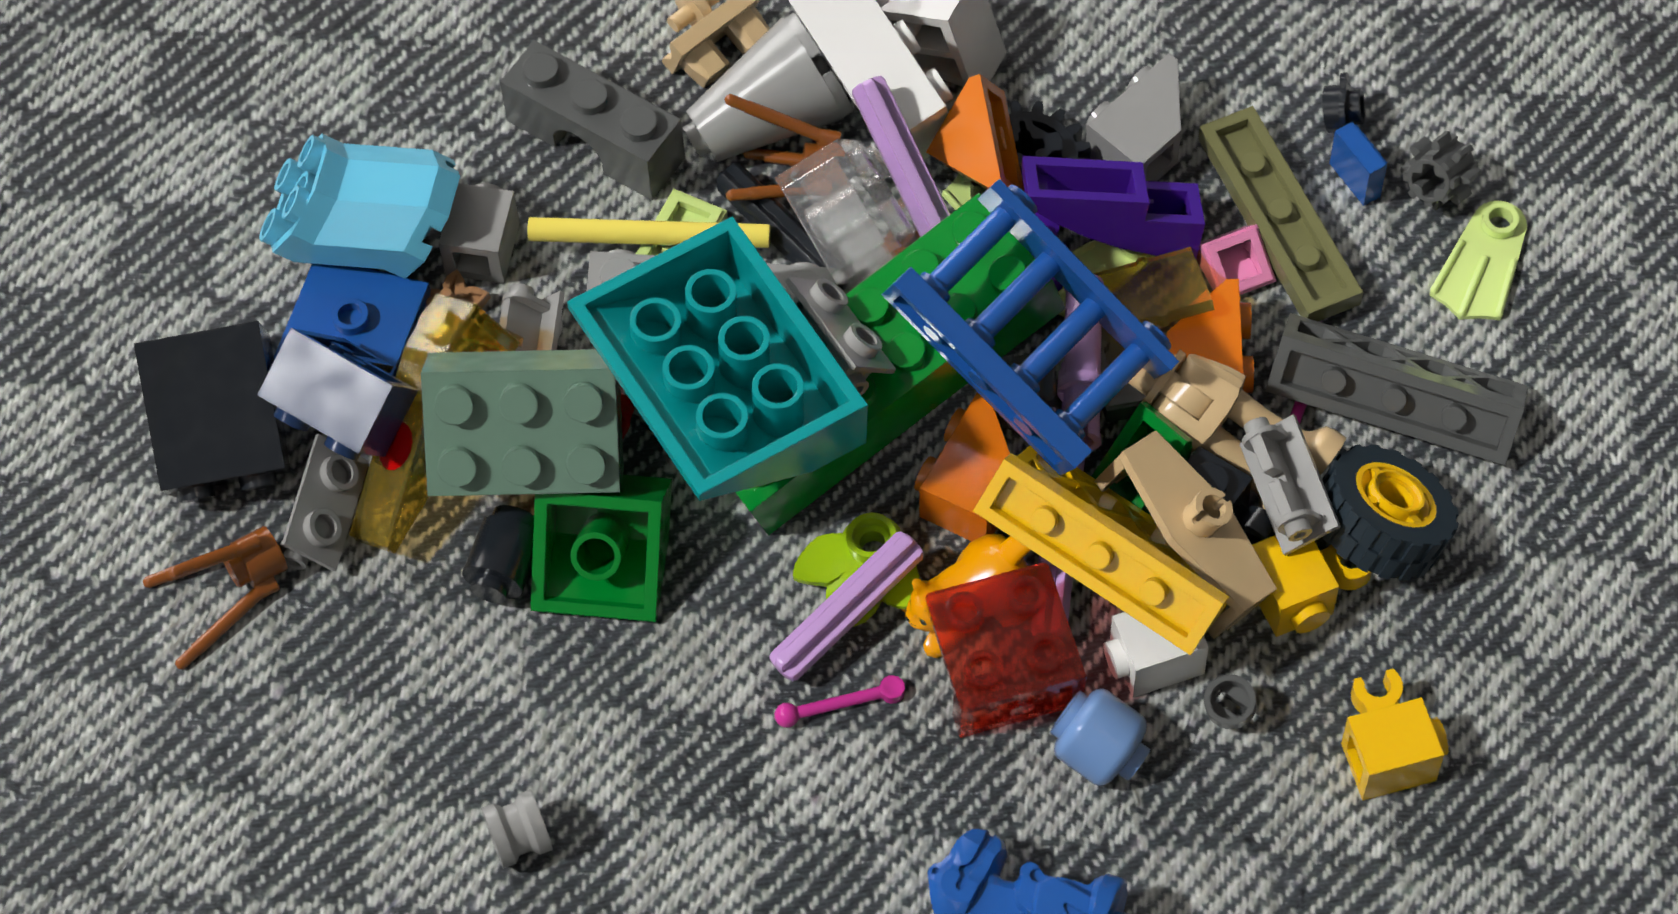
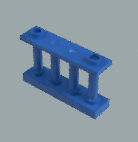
M999 178L978 198V201L990 214L930 274L922 272L919 275L910 267L881 295L1061 476L1075 469L1093 451L1082 440L1085 437L1083 428L1142 368L1155 379L1171 371L1179 361L1169 351L1172 346L1166 335L1151 322L1143 321L1141 323L1035 215L1038 210L1033 200L1019 187L1013 184L1007 187ZM1010 232L1036 259L975 320L967 318L964 321L947 303L950 300L948 292ZM1054 277L1080 305L1021 365L1013 363L1009 366L992 349L995 346L993 337ZM1099 322L1125 350L1065 411L1057 409L1054 412L1037 395L1040 391L1038 383Z

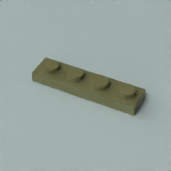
M1254 106L1199 126L1198 140L1247 225L1257 224L1270 264L1300 316L1321 321L1361 305L1363 296L1361 287Z

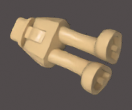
M1181 349L1174 355L1179 362L1171 371L1154 379L1142 368L1128 382V384L1145 395L1142 402L1147 401L1193 440L1191 454L1200 446L1251 477V472L1239 444L1241 441L1221 426L1227 418L1242 428L1247 422L1258 417H1266L1270 425L1284 420L1261 405L1242 389L1246 378L1245 375L1229 366L1196 354H1189L1186 358V353ZM1327 426L1312 431L1301 429L1318 472L1321 475L1343 446L1346 437L1337 430ZM1252 479L1251 489L1258 496L1259 507L1265 509L1255 482Z

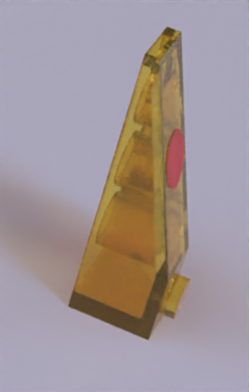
M436 293L430 305L420 315L417 326L404 347L396 378L414 387L418 392L386 456H372L349 534L356 541L395 554L429 498L427 496L421 371L428 354L441 352L516 351L520 342L477 304Z

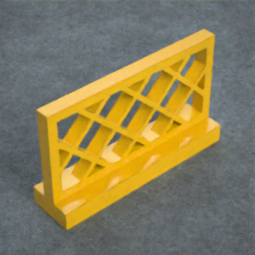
M1028 446L1018 456L1012 453L1009 454L1001 463L973 512L1191 655L1208 629L1228 606L1226 601L1229 596L1202 579L1167 544L1151 515L1111 489L1102 492L1094 482L1095 479L1078 467L1060 476L1031 446Z

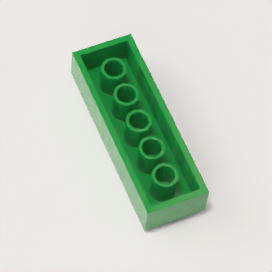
M980 193L972 197L846 294L848 298L847 306L862 325L871 329L882 342L881 350L896 370L893 374L871 372L866 378L869 387L861 395L868 404L865 444L813 472L735 492L768 536L968 384L881 294L910 267L919 275L922 272L930 274L990 214L978 201V198L981 196ZM1008 232L948 292L950 300L947 303L964 321L967 318L975 320L1035 258ZM1052 279L993 337L995 346L992 349L1001 358L1066 309Z

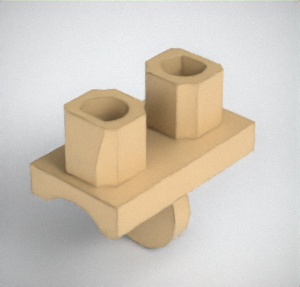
M675 0L678 11L667 18L669 26L675 32H679L688 24L692 27L670 43L671 52L661 62L672 75L683 68L702 88H706L727 71L730 62L714 43L727 35L742 55H744L770 29L756 9L759 0H727L713 11L711 7L720 0Z

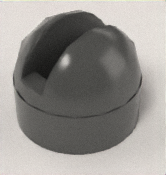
M1227 674L1217 677L1208 685L1204 694V706L1208 717L1214 724L1224 729H1237L1245 726L1254 717L1257 709V699L1253 687L1246 679L1238 675ZM1222 693L1246 711L1238 717L1215 700Z

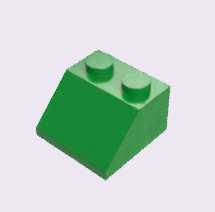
M623 475L620 492L535 494L531 611L656 622L669 542L672 479Z

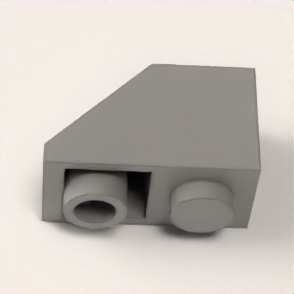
M1168 53L1152 68L1145 66L1140 69L1129 82L1125 92L1112 103L1109 101L1103 102L1092 112L1086 123V142L1091 144L1090 159L1143 162L1146 181H1158L1178 163L1181 117L1178 60Z

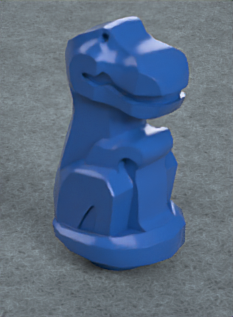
M976 828L964 833L956 841L949 855L941 862L930 866L928 870L930 900L934 914H1128L1124 912L1127 899V882L1125 879L1111 874L1095 878L1091 884L1085 885L1063 877L1044 875L1037 864L1028 862L1020 868L1019 877L1016 881H1007L1000 878L1008 858L1006 845L996 834L991 836L989 831Z

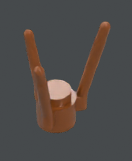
M728 94L724 100L728 106L817 141L816 144L805 142L803 154L759 148L743 153L746 159L801 167L800 178L811 179V181L730 189L726 193V198L729 201L805 195L832 198L833 189H848L853 163L854 143L840 141L841 131L821 129L733 94Z
M262 526L231 542L228 546L189 559L144 578L143 585L146 588H152L224 563L230 577L238 588L248 583L252 587L243 598L177 658L175 665L178 669L183 670L188 667L260 600L280 590L274 577L287 570V563L279 545L266 526Z

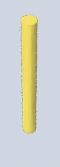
M529 217L527 235L528 241L675 246L718 223ZM738 223L755 248H770V224Z

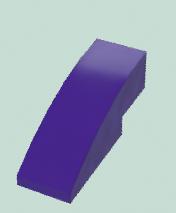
M1023 156L1021 169L1024 192L1035 203L1038 210L1037 213L1050 221L1084 237L1121 249L1161 257L1197 259L1205 227L1197 183L1146 181L1143 162Z

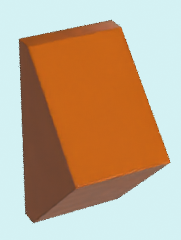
M981 74L969 77L926 153L986 189L1000 178L1007 187L1013 184L1024 191L1005 91Z

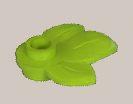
M874 512L861 514L849 523L843 533L824 534L811 541L799 555L794 565L793 579L796 582L807 585L827 587V599L876 552L864 551L862 547L866 543L878 541L884 544L896 532H900L901 529L893 520L883 514ZM915 566L853 627L866 622L873 616L882 601L889 606L906 609L913 591L912 581L914 578H919L917 567Z

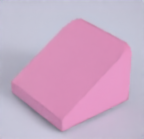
M1257 224L1244 226L1200 243L1196 260L1212 290L1216 289L1226 279H1239L1240 295L1276 282Z

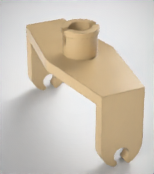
M1157 431L1124 450L1095 479L1096 485L1104 492L1114 482L1117 484L1129 475L1167 544L1202 579L1229 596L1226 601L1229 608L1208 629V633L1213 639L1243 619L1277 589L1236 519L1231 501L1226 502L1223 499L1226 494L1213 488Z

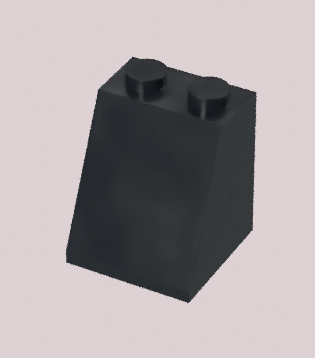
M259 321L134 343L161 492L167 495L177 494L179 503H189L216 497L214 486L239 482L241 492L274 487L278 485L276 475L291 472L284 424L273 415L277 406L257 395L274 362L270 333Z

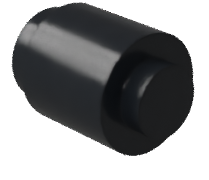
M498 505L494 508L492 515L486 516L483 519L462 571L463 578L470 584V590L475 596L491 603H504L506 599H515L522 595L532 569L533 514L515 506Z

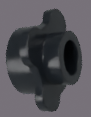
M1348 72L1340 73L1339 85H1327L1323 88L1322 109L1324 124L1328 133H1335L1337 129L1352 121L1357 125L1365 123L1366 109L1363 90L1352 89Z

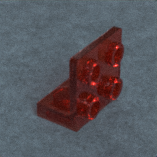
M1047 563L1034 564L930 592L926 595V608L953 689L952 716L959 738L1064 710L1078 691L1084 693L1087 676L1055 581Z

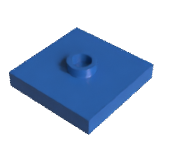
M312 264L274 355V360L290 328L345 338L394 366L390 374L399 378L427 307L426 300L428 297L430 298V285L427 282L410 278L404 279L397 275L368 268Z

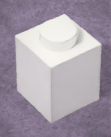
M1126 612L1112 616L1110 641L1104 643L1105 657L1114 678H1125L1133 698L1205 673L1209 647L1204 637L1194 652L1189 655Z

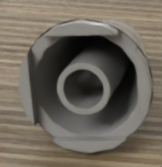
M794 12L778 20L686 111L692 122L682 128L700 158L711 152L715 160L719 162L798 135L728 106L724 100L728 94L753 101L816 127H822L843 120L845 116L853 112V108L833 71L827 67L820 55L821 51Z

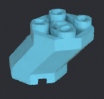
M321 134L319 137L311 135L303 146L298 161L288 158L283 164L274 188L275 191L282 194L277 209L273 208L267 215L259 238L261 242L271 246L273 253L293 262L384 269L406 279L426 261L433 246L422 241L427 237L432 228L441 232L447 222L460 174L458 170L453 168L456 165L453 159L434 150L346 144L324 134Z

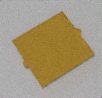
M1191 247L1151 258L1140 257L1136 262L1094 273L1102 278L1104 285L1141 323L1148 321L1155 326L1166 327L1172 321L1214 310L1213 300Z

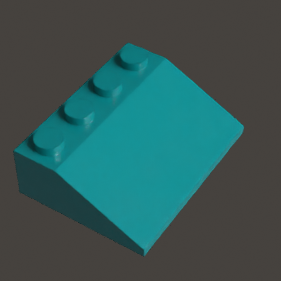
M733 216L567 301L569 311L699 501L813 472L866 443L868 404Z

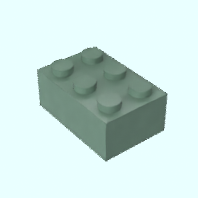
M596 349L441 352L428 354L421 371L427 496L620 492L624 472L621 386Z

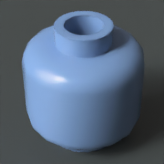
M1097 689L1088 696L1078 691L1050 730V733L1057 738L1054 745L1055 756L1096 786L1110 783L1118 774L1127 781L1130 780L1150 752V749L1141 743L1147 730L1146 719L1105 689Z

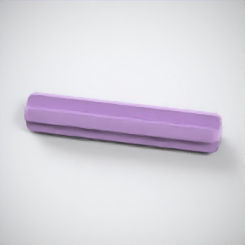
M876 76L853 88L852 96L921 237L948 217L950 213L886 79L882 76Z
M901 531L896 532L771 652L769 659L777 671L785 678L796 681L923 559L924 553L917 542L911 536Z

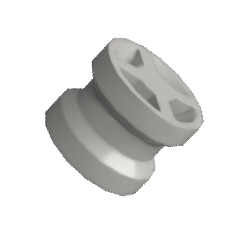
M531 789L519 793L514 803L503 807L492 803L481 808L502 868L516 864L519 856L527 852L533 851L537 854H543L553 850L545 823Z

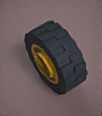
M1369 444V446L1353 445L1348 451L1344 449L1338 454L1322 478L1341 526L1322 538L1327 544L1330 543L1337 550L1336 553L1343 559H1348L1356 564L1357 568L1365 572L1375 573L1380 578L1388 580L1390 578H1397L1399 581H1409L1411 577L1418 579L1424 576L1428 570H1431L1458 530L1459 523L1456 522L1459 513L1457 507L1453 505V497L1448 489H1444L1440 484V480L1433 473H1429L1424 469L1421 463L1413 458L1409 459L1401 455V452L1394 449L1387 450L1381 448L1380 445Z

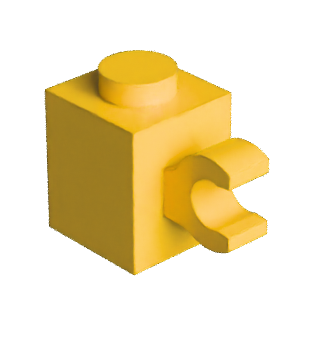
M1276 535L1252 544L1277 588L1259 604L1276 637L1296 630L1297 633H1307L1322 626L1334 613L1339 588L1343 590L1359 589L1366 585L1371 577L1372 572H1365L1359 568L1345 567L1340 562L1342 557L1336 553L1337 550L1332 545L1319 550L1315 541L1288 555H1283Z
M1393 668L1386 670L1383 683L1387 691L1386 695L1376 697L1369 694L1362 677L1354 679L1351 689L1352 703L1360 714L1347 717L1341 745L1362 801L1437 781L1443 758L1449 752L1445 729L1438 717L1430 719L1422 697L1400 703L1403 683L1400 675Z

